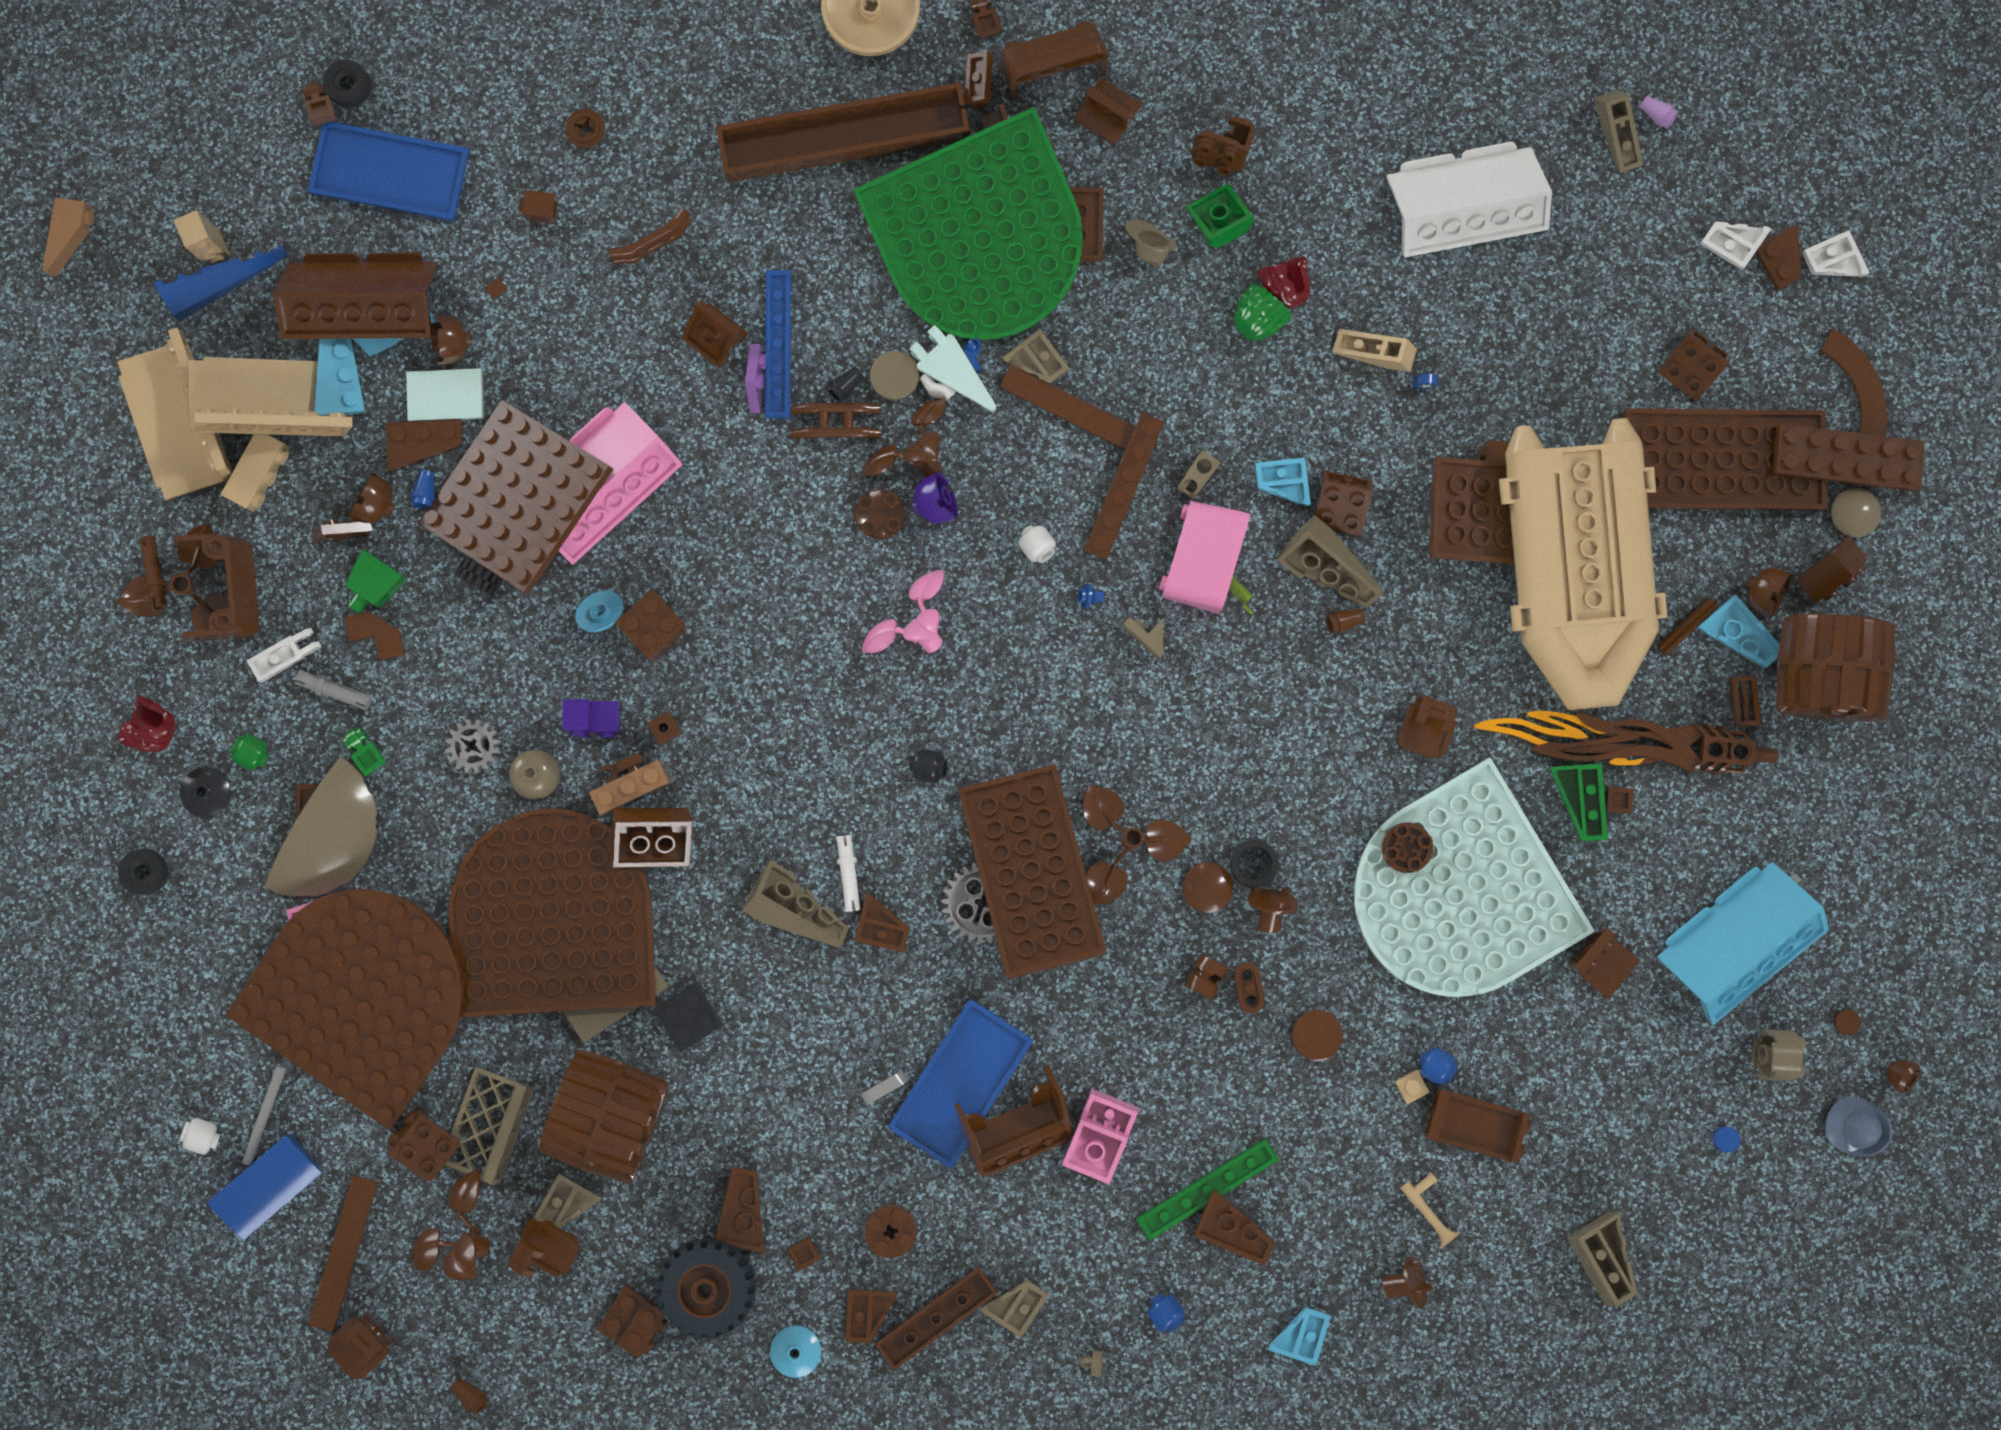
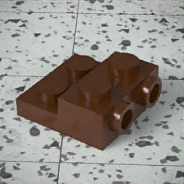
M625 1284L597 1330L616 1341L619 1347L639 1359L642 1353L647 1356L655 1343L651 1340L656 1331L662 1332L668 1319L662 1316L660 1312L662 1307Z

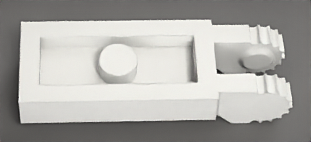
M307 628L294 636L290 635L248 659L247 662L258 682L262 683L303 660L304 656L310 655L321 648L319 641L312 642L301 650L297 644L311 637L314 633L312 629Z

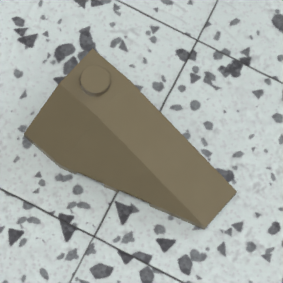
M770 860L749 893L742 911L764 924L840 948L849 927L828 907H822L813 899L814 894L809 889L805 891L796 882L798 878Z

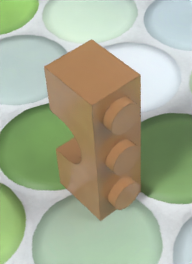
M656 760L589 793L599 815L606 816L612 813V808H623L629 802L644 795L655 793L671 785L672 782L662 761Z

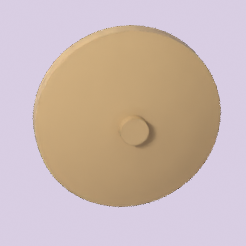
M821 0V11L826 29L838 45L854 54L879 56L896 50L913 34L920 16V0Z

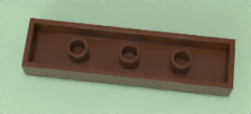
M978 1265L876 1341L875 1345L892 1369L896 1370L998 1294V1291Z

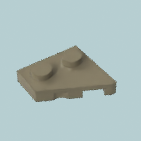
M1041 329L1037 330L1002 357L1005 362L1049 384H1052L1070 370Z

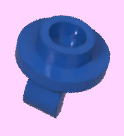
M1085 583L1078 590V603H1081L1082 608L1088 609L1091 603L1104 601V592L1092 591L1091 584Z

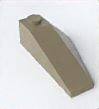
M1315 515L1298 529L1276 559L1294 575L1302 579L1304 576L1316 581L1317 585L1322 588L1325 586L1338 591L1340 596L1366 608L1384 594L1383 589L1336 533Z

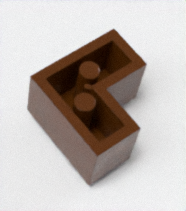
M1848 536L1831 548L1821 560L1805 570L1797 578L1796 582L1815 604L1821 599L1827 601L1838 592L1836 590L1838 587L1843 585L1846 588L1857 579L1856 576L1865 570L1863 565L1868 558Z

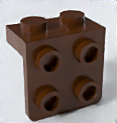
M419 1106L415 1112L412 1110L407 1114L403 1121L404 1126L400 1131L392 1133L387 1141V1148L390 1157L430 1182L459 1148L460 1141L431 1121L428 1112Z

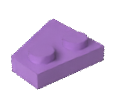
M750 344L745 387L750 413L761 412V394L764 385L762 371L766 369V354H762L760 344Z

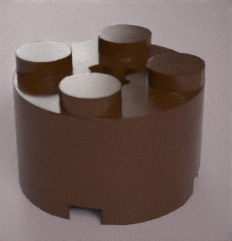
M886 1203L877 1207L869 1216L865 1227L867 1244L875 1254L885 1258H896L904 1255L913 1246L917 1234V1222L913 1213L897 1203ZM891 1224L892 1228L898 1229L895 1231V1236L885 1233L888 1225Z

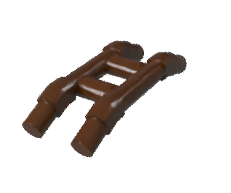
M681 208L670 222L658 230L629 245L609 248L610 258H613L614 265L637 263L642 260L641 258L666 244L680 239L692 222V219L688 217L689 213Z
M864 402L802 403L791 406L793 415L818 413V428L792 429V439L842 437L880 439L881 429L869 427L853 428V413L880 414V404ZM828 413H843V428H828Z

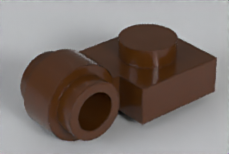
M969 0L972 11H978V13L972 14V19L979 41L1003 34L996 8L989 10L987 8L992 6L991 0Z
M316 82L306 84V87L302 88L306 99L304 103L312 126L337 120L329 96L325 95L322 84H316Z

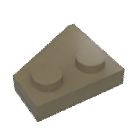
M559 1173L534 1219L539 1222L549 1220L555 1226L561 1228L599 1202L602 1196Z
M1027 1279L983 1305L980 1311L1022 1338L1046 1301L1049 1293Z

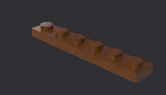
M1143 412L1141 413L1084 549L1085 552L1107 561L1165 421Z

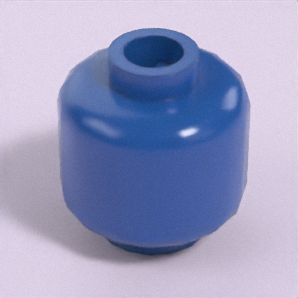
M1437 1047L1431 1049L1429 1053L1424 1051L1418 1062V1065L1422 1066L1421 1076L1437 1085H1443L1445 1082L1450 1083L1458 1068V1065L1455 1064V1057Z
M1161 1293L1149 1302L1151 1307L1147 1315L1159 1332L1167 1331L1169 1334L1185 1322L1183 1320L1185 1310L1174 1295L1164 1297Z

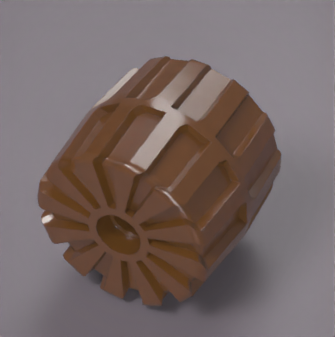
M1794 614L1786 616L1783 620L1777 659V711L1784 715L1821 720H1832L1833 718L1857 722V720L1865 722L1886 720L1895 668V625L1886 620L1840 614Z
M578 1050L574 1054L554 1098L540 1139L539 1151L585 1172L626 1184L632 1183L645 1156L647 1146L651 1141L653 1129L660 1117L668 1093L669 1083L619 1060Z

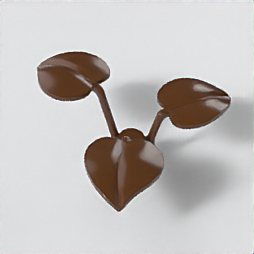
M935 399L919 407L914 412L911 423L913 426H919L922 436L909 446L904 453L896 452V445H887L875 451L865 463L862 477L875 476L887 471L895 463L896 458H902L911 464L914 469L918 468L925 478L937 472L940 473L942 466L937 461L940 436L937 432L926 434L925 426L933 424L939 419L945 409L947 399Z
M205 523L193 528L186 535L215 533L211 526ZM202 547L178 548L179 559L184 563L191 564V566L183 574H176L171 578L170 586L164 590L165 595L171 591L182 596L189 594L200 604L194 607L191 612L193 626L198 631L209 630L210 615L219 609H229L228 600L220 594L211 593L203 601L193 592L194 583L189 574L196 568V565L206 569L217 564L219 560H212L206 557ZM146 575L139 576L128 584L124 592L117 599V602L132 614L142 617L156 616L162 611L151 610L148 590L145 589L144 584L146 582Z
M1090 785L1083 798V815L1086 822L1098 831L1106 829L1109 824L1121 831L1120 843L1124 847L1112 866L1108 862L1100 861L1093 864L1086 873L1093 903L1104 905L1117 899L1127 887L1128 876L1126 872L1116 867L1129 850L1136 849L1143 842L1148 843L1147 851L1149 855L1157 861L1167 862L1176 858L1191 842L1192 838L1182 827L1167 820H1156L1148 824L1146 827L1147 838L1138 828L1132 827L1127 829L1124 826L1115 824L1114 821L1119 820L1124 813V803L1121 797L1109 789Z
M474 1170L458 1179L449 1194L450 1209L457 1211V1216L471 1231L462 1234L457 1243L440 1241V1231L434 1228L422 1232L416 1239L411 1252V1264L416 1270L427 1271L431 1269L439 1259L440 1246L452 1247V1251L444 1258V1274L454 1280L477 1278L476 1256L481 1258L488 1253L490 1240L479 1235V1229L475 1228L463 1213L471 1212L477 1202L480 1187L479 1170Z

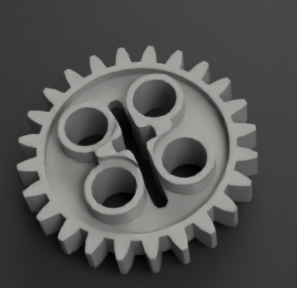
M973 863L972 871H968L964 866V874L962 876L956 872L954 873L957 879L956 882L947 881L952 888L951 890L943 889V892L949 895L948 899L941 900L942 903L948 904V908L942 910V913L950 914V917L945 920L946 923L952 921L955 923L951 931H955L958 928L961 930L959 938L968 934V942L977 937L978 943L981 944L983 937H987L988 942L992 943V936L995 935L993 926H986L983 922V916L989 912V908H983L977 925L973 923L978 910L975 900L981 899L984 891L979 870L976 864ZM971 880H977L981 883V891L978 894L973 895L967 891V884ZM963 904L971 905L974 910L972 917L968 919L962 918L959 914V908Z

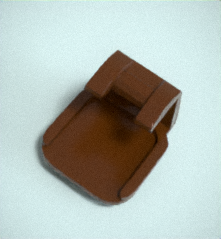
M1230 117L1228 124L1234 126L1235 129L1234 131H1225L1224 136L1203 130L1202 133L1196 135L1192 146L1191 155L1193 163L1198 167H1206L1207 164L1216 167L1217 172L1221 175H1230L1233 171L1242 172L1252 144L1255 126L1244 118Z
M1418 694L1414 704L1407 708L1398 734L1400 745L1407 750L1435 759L1443 756L1448 749L1456 726L1455 715L1458 707Z
M531 1218L511 1255L508 1266L517 1274L527 1278H532L535 1272L534 1269L529 1267V1264L538 1267L552 1276L558 1277L569 1270L580 1247L578 1238L575 1234L568 1233L555 1226L549 1220L539 1222Z
M368 1311L361 1317L352 1318L327 1343L330 1356L348 1376L354 1379H361L372 1371L388 1355L389 1347L395 1342L379 1326Z

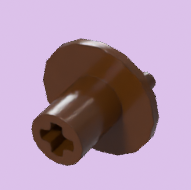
M1282 887L1281 891L1254 888L1248 895V903L1260 911L1258 928L1266 933L1279 932L1283 914H1290L1298 909V900L1289 894V888Z
M1413 1256L1405 1259L1403 1273L1383 1277V1288L1388 1299L1409 1296L1416 1308H1423L1426 1305L1427 1291L1433 1290L1431 1283L1426 1284L1420 1259H1416Z

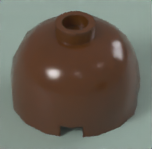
M433 315L431 319L436 323H431L433 331L431 347L432 352L437 350L438 358H434L435 364L448 365L458 362L464 357L466 347L471 346L470 331L465 332L463 323L453 316Z
M371 473L348 516L357 521L369 522L371 524L379 522L383 516L389 518L395 507V504L392 503L394 494L389 483L380 476Z
M1767 567L1759 571L1756 577L1751 575L1745 585V589L1749 590L1747 600L1751 608L1762 616L1772 618L1784 599L1782 597L1785 590L1788 591L1793 574L1780 568Z

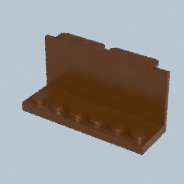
M417 252L369 253L366 261H360L356 253H307L303 258L304 263H288L273 292L281 339L431 338L433 331L427 291L438 264L437 262H423L422 255Z

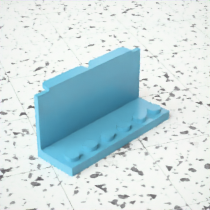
M1771 862L1762 871L1758 867H1754L1718 896L1715 900V905L1711 908H1704L1673 933L1665 942L1667 949L1659 954L1657 959L1700 999L1706 1019L1714 1025L1829 930L1824 907L1775 863Z

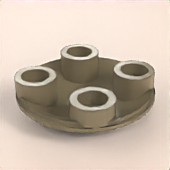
M1851 488L1841 492L1833 499L1831 518L1839 534L1858 538L1866 536L1876 529L1881 518V508L1877 499L1870 492L1860 488Z

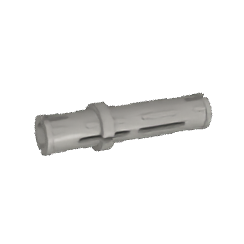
M301 669L296 675L295 685L315 691V694L319 696L323 694L367 711L371 704V695L328 680V677L315 676Z

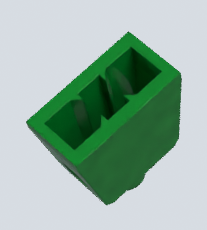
M363 549L346 582V587L355 592L348 606L358 613L362 612L368 602L380 608L407 581V578Z

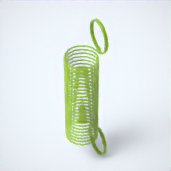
M1234 577L1230 583V586L1234 585L1231 592L1236 588L1235 595L1239 592L1240 594L1237 597H1243L1240 601L1245 600L1247 602L1253 595L1249 591L1247 592V589L1242 584L1240 585V582ZM1244 603L1243 608L1252 615L1253 612Z

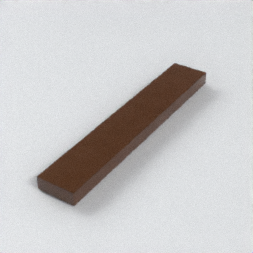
M1010 365L1000 385L1001 389L1126 451L1135 426L1013 365Z
M357 1175L352 1176L310 1317L309 1326L334 1332L379 1184L378 1181Z

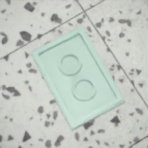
M481 368L406 372L407 414L409 422L484 419L483 370Z

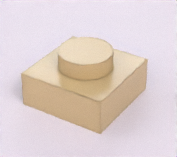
M1414 1070L1394 1081L1406 1104L1430 1093L1418 1070Z

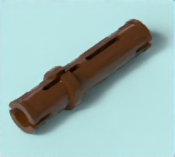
M144 536V539L142 537L139 538L146 575L145 589L148 590L151 610L162 611L167 609L164 592L166 584L161 576L155 536Z

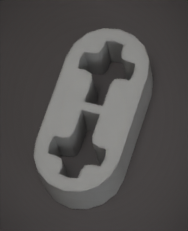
M900 1070L861 1093V1096L866 1105L905 1084L908 1082V1079L903 1070Z

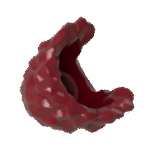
M1305 256L1292 258L1288 262H1282L1274 266H1265L1258 270L1259 280L1263 287L1272 293L1273 296L1277 297L1288 309L1302 306L1311 294L1310 277L1307 275L1308 268Z
M137 695L136 703L133 706L134 712L130 721L125 722L120 728L121 732L118 734L117 739L124 746L136 748L139 751H163L168 747L175 734V718L170 712L164 710L159 703H154L150 699H144L141 695Z

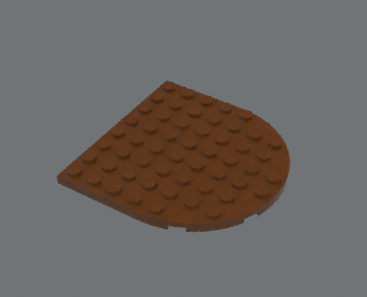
M532 810L518 814L494 826L473 845L459 867L460 870L452 886L449 901L450 944H453L459 958L464 981V1001L462 1002L460 1018L657 1005L653 912L648 878L643 867H613L611 827L593 817L571 810Z
M348 889L331 893L311 902L298 911L285 924L225 1016L383 1127L392 1131L448 1048L460 1023L462 1002L464 1001L463 974L453 944L449 943L441 930L442 927L420 906L393 893L374 889Z

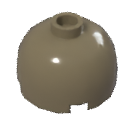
M527 750L519 754L512 761L509 769V780L513 789L520 796L531 800L550 796L561 779L560 767L556 759L549 753L541 750Z

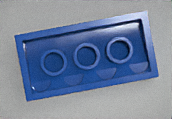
M288 1134L209 1200L207 1204L238 1236L245 1240L320 1176L323 1171L292 1134Z

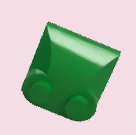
M1229 183L1186 206L1187 212L1204 235L1206 244L1210 247L1217 248L1245 234L1254 223L1253 215Z

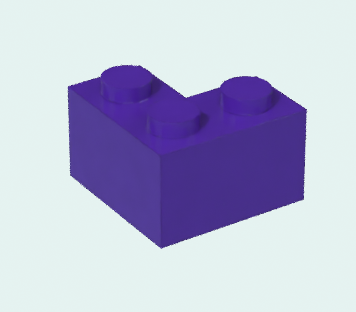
M563 700V730L570 733V736H574V738H589V733H599V738H614V733H621V703L618 701Z

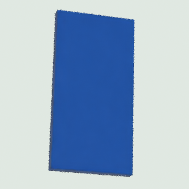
M327 122L322 125L308 192L312 195L455 222L470 150L450 144Z
M970 999L887 1128L952 1169L967 1146L959 1126L954 1104H960L965 1116L970 1113H979L985 1117L1034 1039Z

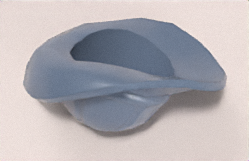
M1851 1096L1841 1098L1833 1105L1827 1115L1825 1127L1827 1138L1841 1152L1860 1157L1873 1156L1882 1152L1891 1142L1892 1127L1888 1117L1878 1107L1862 1098Z

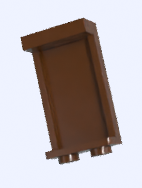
M1436 1088L1423 1137L1516 1164L1518 1159H1521L1524 1154L1525 1145L1522 1142L1524 1134L1529 1133L1531 1120L1529 1119V1114Z

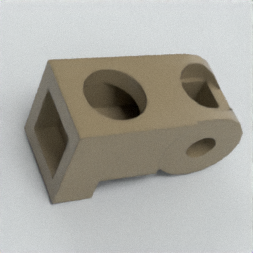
M1202 450L1186 472L1177 489L1194 500L1221 465V462Z

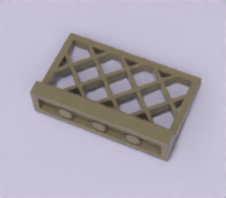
M475 1067L451 1132L453 1136L459 1139L465 1160L459 1163L448 1160L445 1165L468 1174L475 1170L472 1160L483 1155L486 1166L484 1172H480V1179L491 1185L500 1184L535 1087L517 1082L481 1067ZM480 1074L487 1076L492 1086L482 1092L477 1084ZM505 1084L513 1086L514 1089L511 1097L503 1101L498 1087ZM493 1090L499 1103L487 1108L482 1095ZM478 1098L483 1111L472 1116L468 1107L470 1101ZM501 1107L504 1117L501 1122L494 1125L489 1112ZM485 1114L490 1127L478 1132L474 1119ZM469 1122L474 1135L463 1140L460 1129L462 1125ZM492 1131L495 1141L493 1146L486 1149L481 1135ZM476 1138L481 1152L470 1157L465 1143Z

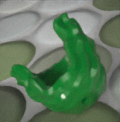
M1253 283L1241 296L1233 321L1237 332L1242 334L1248 341H1260L1276 334L1281 327L1289 322L1292 313L1266 288Z

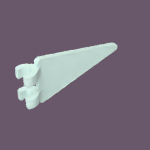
M934 325L927 333L931 341L937 345L928 354L917 342L909 348L911 355L919 361L917 364L919 371L991 412L996 410L994 401L954 335L948 334L945 337Z

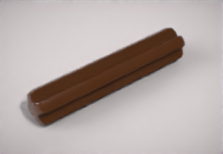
M1712 598L1706 599L1657 644V649L1663 655L1671 652L1718 608V604Z

